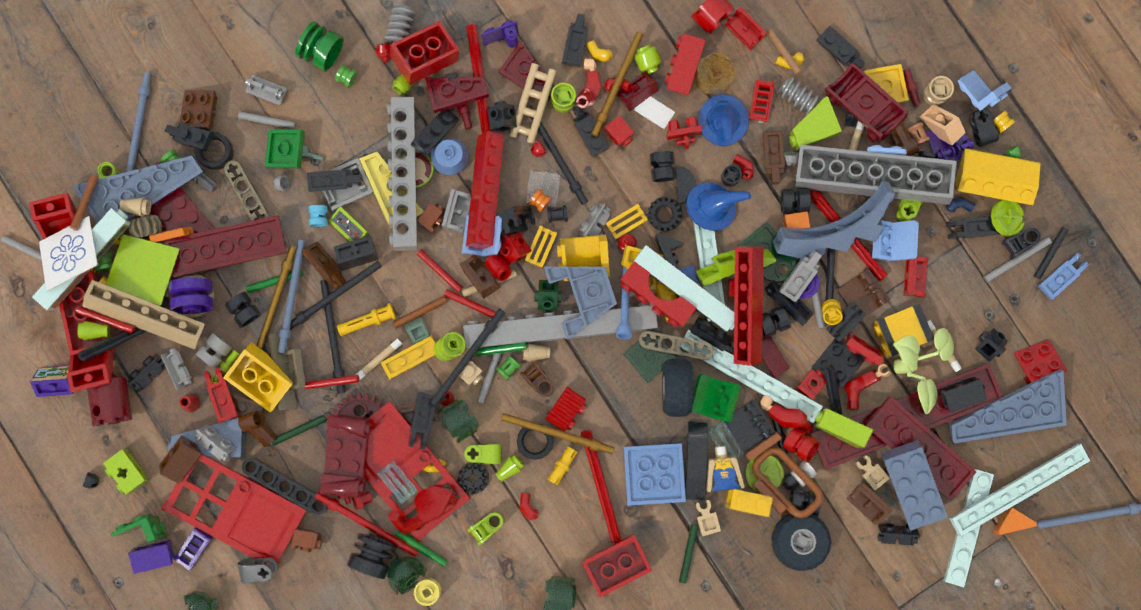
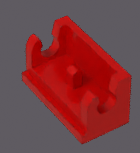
M741 7L736 10L732 17L728 18L725 24L750 51L767 34Z
M916 257L915 259L906 260L903 296L923 298L926 296L925 286L928 258Z

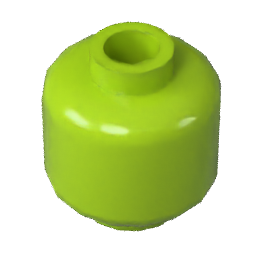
M648 44L637 49L634 59L640 71H647L650 74L659 69L658 65L661 64L662 60L655 46Z

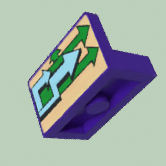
M69 365L38 368L30 381L36 397L73 394L70 391L67 378Z

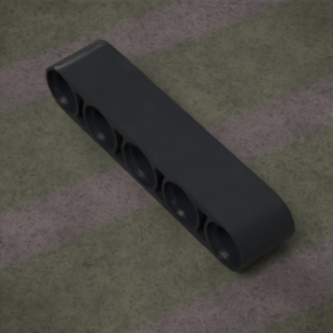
M248 458L242 463L244 474L315 515L324 514L328 511L329 508H327L328 505L324 504L322 511L316 510L315 503L318 501L314 498L317 494L316 492L256 458ZM252 461L256 463L257 467L254 472H250L248 469L249 463ZM268 471L273 474L271 482H267L265 479V474ZM284 481L290 484V489L287 492L282 490L281 485ZM300 491L306 492L307 498L305 501L299 500L298 494Z

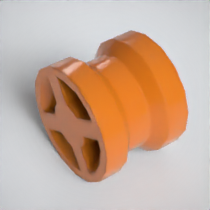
M538 189L530 199L529 204L536 206L537 210L541 213L550 203L552 197L546 196L542 189Z

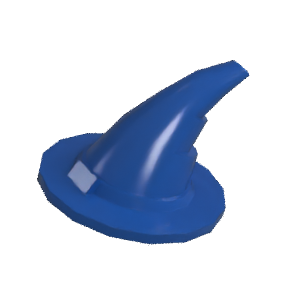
M724 94L713 96L703 104L699 111L698 124L702 127L701 133L706 140L714 145H733L743 138L748 129L749 117L747 109L740 100L733 96Z
M710 182L700 183L692 188L688 194L686 208L691 219L701 228L710 231L723 230L735 218V203L750 199L751 194L746 191H727L722 186Z

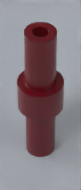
M910 68L905 69L903 74L907 83V93H910L914 107L921 105L917 92V83L913 80Z
M466 104L459 106L457 109L459 116H462L465 129L472 128L469 106Z

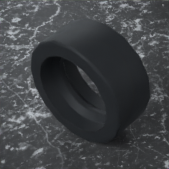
M211 132L214 134L212 140H218L223 143L225 147L224 156L219 161L212 162L204 157L202 150L194 149L198 161L205 167L214 170L222 169L227 162L232 160L233 147L224 135L218 132Z
M523 427L517 437V446L521 454L534 460L547 456L553 447V436L544 434L547 440L545 448L540 452L533 453L524 446V437L531 429Z

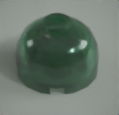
M411 556L395 558L390 563L391 567L387 573L388 584L396 595L399 592L405 594L419 583L416 580L420 575L424 577L427 569L417 558Z
M195 591L183 596L185 605L188 604V610L219 609L216 599H211L203 591Z

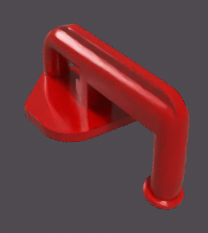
M430 486L419 492L415 497L414 502L418 512L417 516L403 523L399 518V512L392 511L388 514V519L391 520L400 533L408 534L450 512L457 504V498L451 490Z

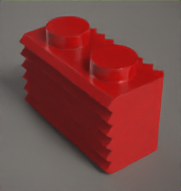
M566 387L545 419L564 432L566 429L570 431L576 422L574 420L576 414L579 413L581 415L587 405L584 403L586 399Z

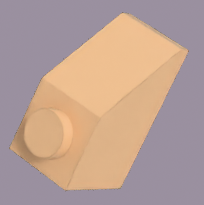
M934 104L920 116L921 120L939 139L950 145H953L966 133L959 117Z

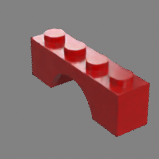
M634 261L619 282L622 284L620 287L628 293L632 291L636 294V299L642 304L648 303L652 306L651 310L657 315H664L668 318L667 322L673 327H683L697 307L682 296L670 301L656 297L649 287L650 272Z

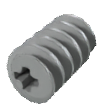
M393 3L395 8L391 10L393 15L389 17L391 22L387 25L389 29L386 30L387 36L384 37V41L392 44L403 39L404 36L410 35L405 30L412 29V26L407 23L414 22V19L409 16L415 15L416 12L404 4Z
M792 76L783 83L776 94L783 91L782 98L784 99L789 96L788 103L795 100L793 107L796 108L801 105L800 112L807 110V116L818 102L819 95L817 94L812 97L813 90L806 93L807 86L805 85L800 88L801 81L799 80L794 84L795 77Z

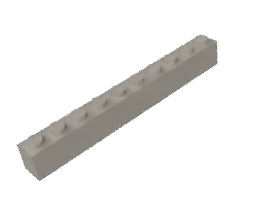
M639 303V307H631V304H629L628 324H630L632 332L656 330L658 328L656 313L651 310L653 307L648 303L645 305ZM621 305L620 309L610 308L570 339L616 334V329L621 324ZM574 310L563 311V315L556 316L555 313H545L544 317L536 318V315H526L525 319L517 320V317L505 318L506 321L498 322L496 330L490 333L480 348L522 342L527 344L567 339L562 322L578 318L581 315L580 313L574 314ZM469 321L467 325L463 326L466 350H469L484 330L486 323L479 324V321Z

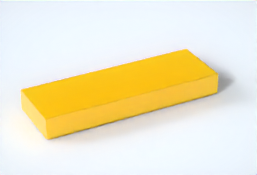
M432 335L381 362L389 380L435 356L433 351L435 340Z

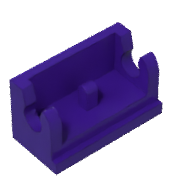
M171 539L133 548L128 553L133 574L172 565V559H175Z

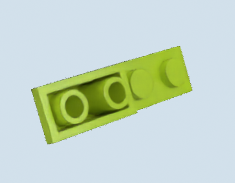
M764 249L763 267H767L776 262V259L769 249ZM735 250L711 257L713 264L696 271L697 277L703 286L713 284L735 273Z

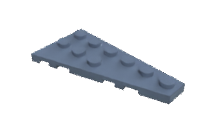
M188 156L98 179L87 209L98 223L111 208L118 211L121 200L146 198L153 205L204 171L194 156ZM88 182L72 186L80 199H82ZM124 212L128 216L127 220L136 216L135 214Z

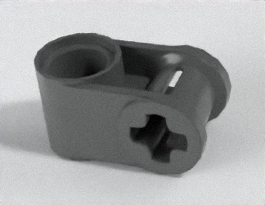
M271 557L248 558L239 561L238 569L241 582L247 584L268 581L278 569L277 561Z

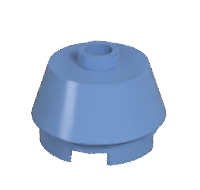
M455 138L442 139L431 152V161L434 168L445 175H455L461 172L466 167L469 159L466 146Z

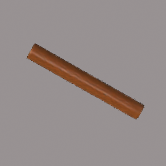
M95 175L90 176L71 223L70 229L77 231L98 181V177Z
M443 296L393 321L395 328H398L446 304L447 301Z

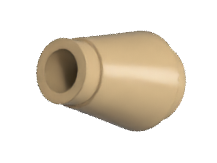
M146 198L121 200L120 210L144 217L150 214L151 202L146 200Z
M527 343V350H522V360H527V362L550 358V347Z

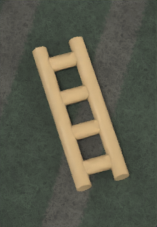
M534 63L531 64L516 112L517 127L511 129L509 135L515 138L518 133L527 135V142L533 144L556 74V70L550 68L548 74L537 71L539 65ZM535 78L545 81L542 92L532 89ZM529 96L540 99L537 110L526 107ZM523 115L534 118L531 129L521 126Z

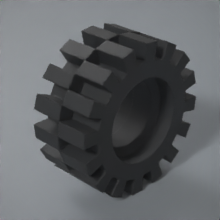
M662 197L655 199L651 203V206L648 208L647 217L653 228L659 231H671L681 223L683 211L676 200ZM662 207H668L672 211V218L667 222H663L658 218V211Z

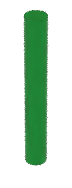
M300 270L299 277L303 276L302 270ZM289 272L286 281L291 280L292 272ZM279 276L248 285L246 290L248 293L276 285Z
M522 342L479 348L473 357L527 350V344Z
M399 530L395 534L396 537L442 567H445L448 560L408 534H402Z

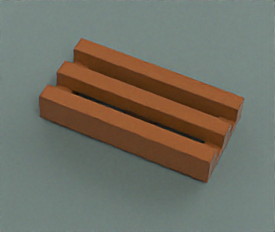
M776 431L770 437L750 449L746 453L749 461L781 440V434Z

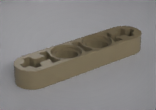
M236 161L227 162L224 166L225 174L251 221L259 219L254 212L257 210L262 216H265L264 218L270 217L243 167ZM231 166L238 167L236 172L240 176L239 178H236L232 172L229 173ZM241 181H246L248 184L245 191L238 190V184ZM251 197L257 200V204L254 207L247 206V200Z
M650 331L643 332L639 337L641 347L647 350L698 360H709L713 355V347L706 342ZM647 335H650L652 340H656V336L660 337L658 348H655V343L652 342L649 345H645V341H642V339L646 338ZM670 339L672 347L670 349H663L661 346L662 340ZM684 342L691 345V351L688 353H683L680 350V346ZM694 344H698L697 349H703L706 346L710 354H706V357H703L701 352L696 351V355H692Z

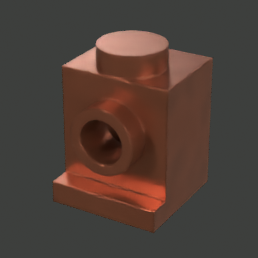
M430 203L417 222L434 235L435 226L438 228L442 224L446 210L439 204L434 206Z
M299 528L295 529L291 549H297L298 546H300V550L312 552V549H320L323 540L320 537L321 533Z

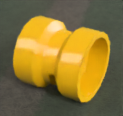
M829 299L822 304L824 321L829 325L840 323L843 317L840 303L835 299Z

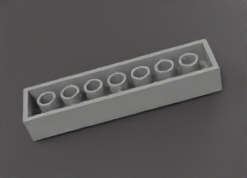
M800 145L795 188L872 196L881 182L884 181L890 183L895 193L893 199L950 205L953 199L957 161Z

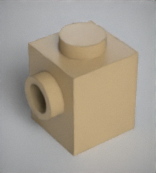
M470 360L459 377L469 386L477 385L483 378V371Z

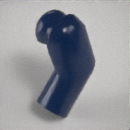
M959 196L953 198L950 205H946V209L949 212H955L956 208L962 207L971 212L975 207V203Z

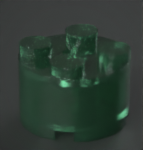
M456 399L437 411L439 415L443 414L442 421L453 438L457 436V444L478 432L477 427L479 426L474 416L470 417L467 413L469 408L463 399L460 401Z
M552 576L551 579L546 580L545 592L549 593L548 599L544 602V610H571V608H575L576 585H572V583L576 582V578Z

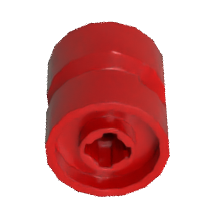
M793 428L787 435L783 448L792 454L797 453V457L804 462H809L816 454L820 441L810 435L807 436L806 432L800 428Z

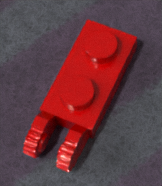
M217 367L215 372L219 382L213 384L209 371L204 372L217 420L219 423H223L239 416L227 381L223 378V372L220 367Z

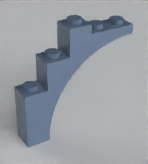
M882 181L875 193L861 207L838 221L806 229L780 227L773 241L776 252L802 259L804 256L808 257L813 250L822 256L825 254L826 248L847 252L854 243L855 237L876 242L884 228L881 218L885 215V210L889 203L892 202L895 194L890 183Z

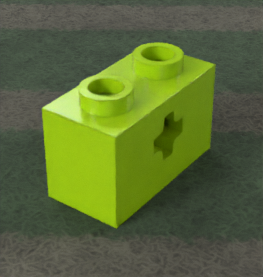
M128 449L120 450L103 463L106 467L105 472L110 478L115 479L117 482L116 487L122 494H132L150 481ZM124 470H127V471H128V472H126V476H123V475H122V474H124Z

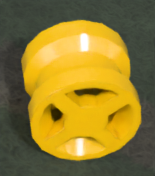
M1006 110L993 120L999 133H1002L1015 122L1008 117Z

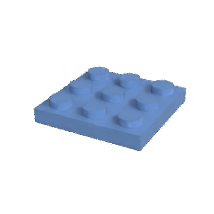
M682 443L623 447L627 505L686 502Z

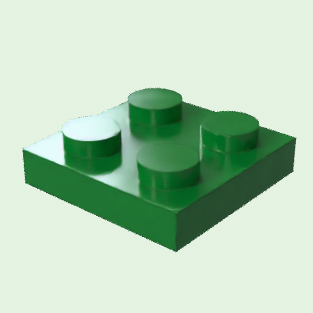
M269 129L265 167L301 169L305 131L301 129Z

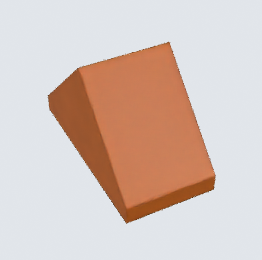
M1011 507L1003 512L993 529V533L1002 535L1036 527L1037 523Z

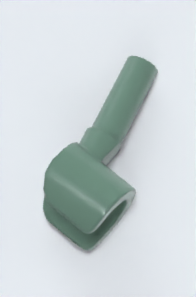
M303 145L302 158L309 157L323 161L324 157L309 153V147Z

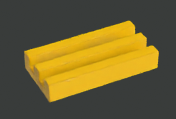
M639 204L608 221L606 226L614 239L617 240L623 234H627L648 221ZM636 210L638 211V213H636L635 215L631 216L630 218L626 219L625 221L621 222L620 224L612 228V224L616 223L617 221L621 220L622 218L626 217ZM641 216V220L616 234V230Z
M540 226L530 247L531 252L526 256L525 261L543 268L557 232ZM544 232L543 239L532 260L530 259L541 233ZM548 235H551L552 237L550 239V242L547 246V249L543 255L541 262L539 263L537 262V260L544 247Z

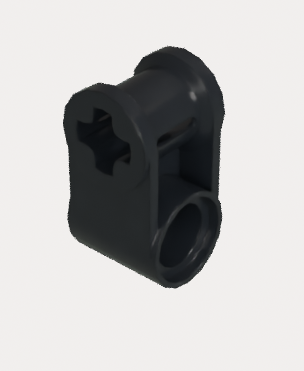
M982 109L981 111L977 110L971 113L969 123L977 146L982 147L997 142L999 134L990 111Z
M1028 228L1004 240L1001 244L1005 245L1010 254L1009 257L1012 259L1037 244L1041 239V233L1036 228ZM1027 233H1031L1033 235L1032 242L1027 240Z

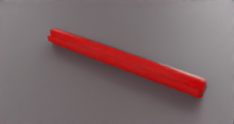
M469 24L466 26L473 77H484L478 29L475 24ZM488 98L478 100L481 132H492L488 119Z
M812 190L810 192L811 200L831 223L842 219L819 190ZM855 237L854 243L850 247L879 281H882L887 277V272L876 259L872 258V254L863 243Z
M591 430L581 432L582 437L590 440L593 439ZM584 446L611 542L621 541V535L598 454L596 451L590 450V447Z

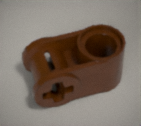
M533 361V365L520 374L541 397H549L554 392V386L540 366ZM543 383H547L550 385V391L542 393L540 386Z

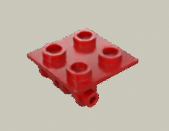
M1049 339L1013 353L1026 374L1025 381L1027 384L1059 369H1062L1063 372L1068 371Z

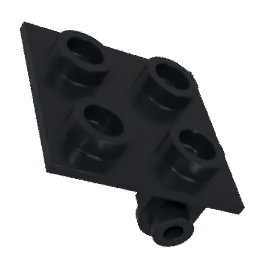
M835 338L812 368L824 374L823 368L832 365L835 368L838 388L842 389L865 359L860 354L851 352L847 345Z
M755 399L733 413L731 423L724 421L742 452L775 433V430Z

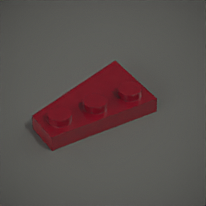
M519 41L499 70V73L524 90L531 64L537 63L521 41ZM538 67L537 71L545 73L540 67ZM535 78L532 89L542 92L545 81ZM552 84L548 100L551 97L552 89L555 87L554 84Z
M441 77V79L425 78L434 113L489 97L484 77H461L460 79H449L448 77Z

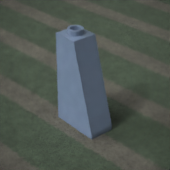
M239 418L210 426L224 439L229 440L236 448L235 451L229 454L230 457H245L246 432L240 429L238 425ZM198 429L171 436V440L168 442V451H170L182 435L198 445L197 449L202 454L208 457H215L210 452L213 449L212 445L209 449H206L196 441L195 435L198 433Z

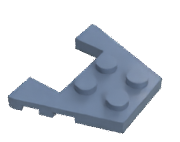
M544 267L549 284L569 279L581 315L578 318L562 322L567 339L573 337L617 304L605 267Z

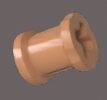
M922 122L907 129L918 146L930 140V137H927L922 127Z

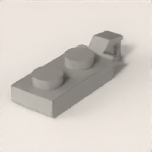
M813 250L808 257L804 256L779 289V292L796 302L818 272L819 265L817 262L822 255Z

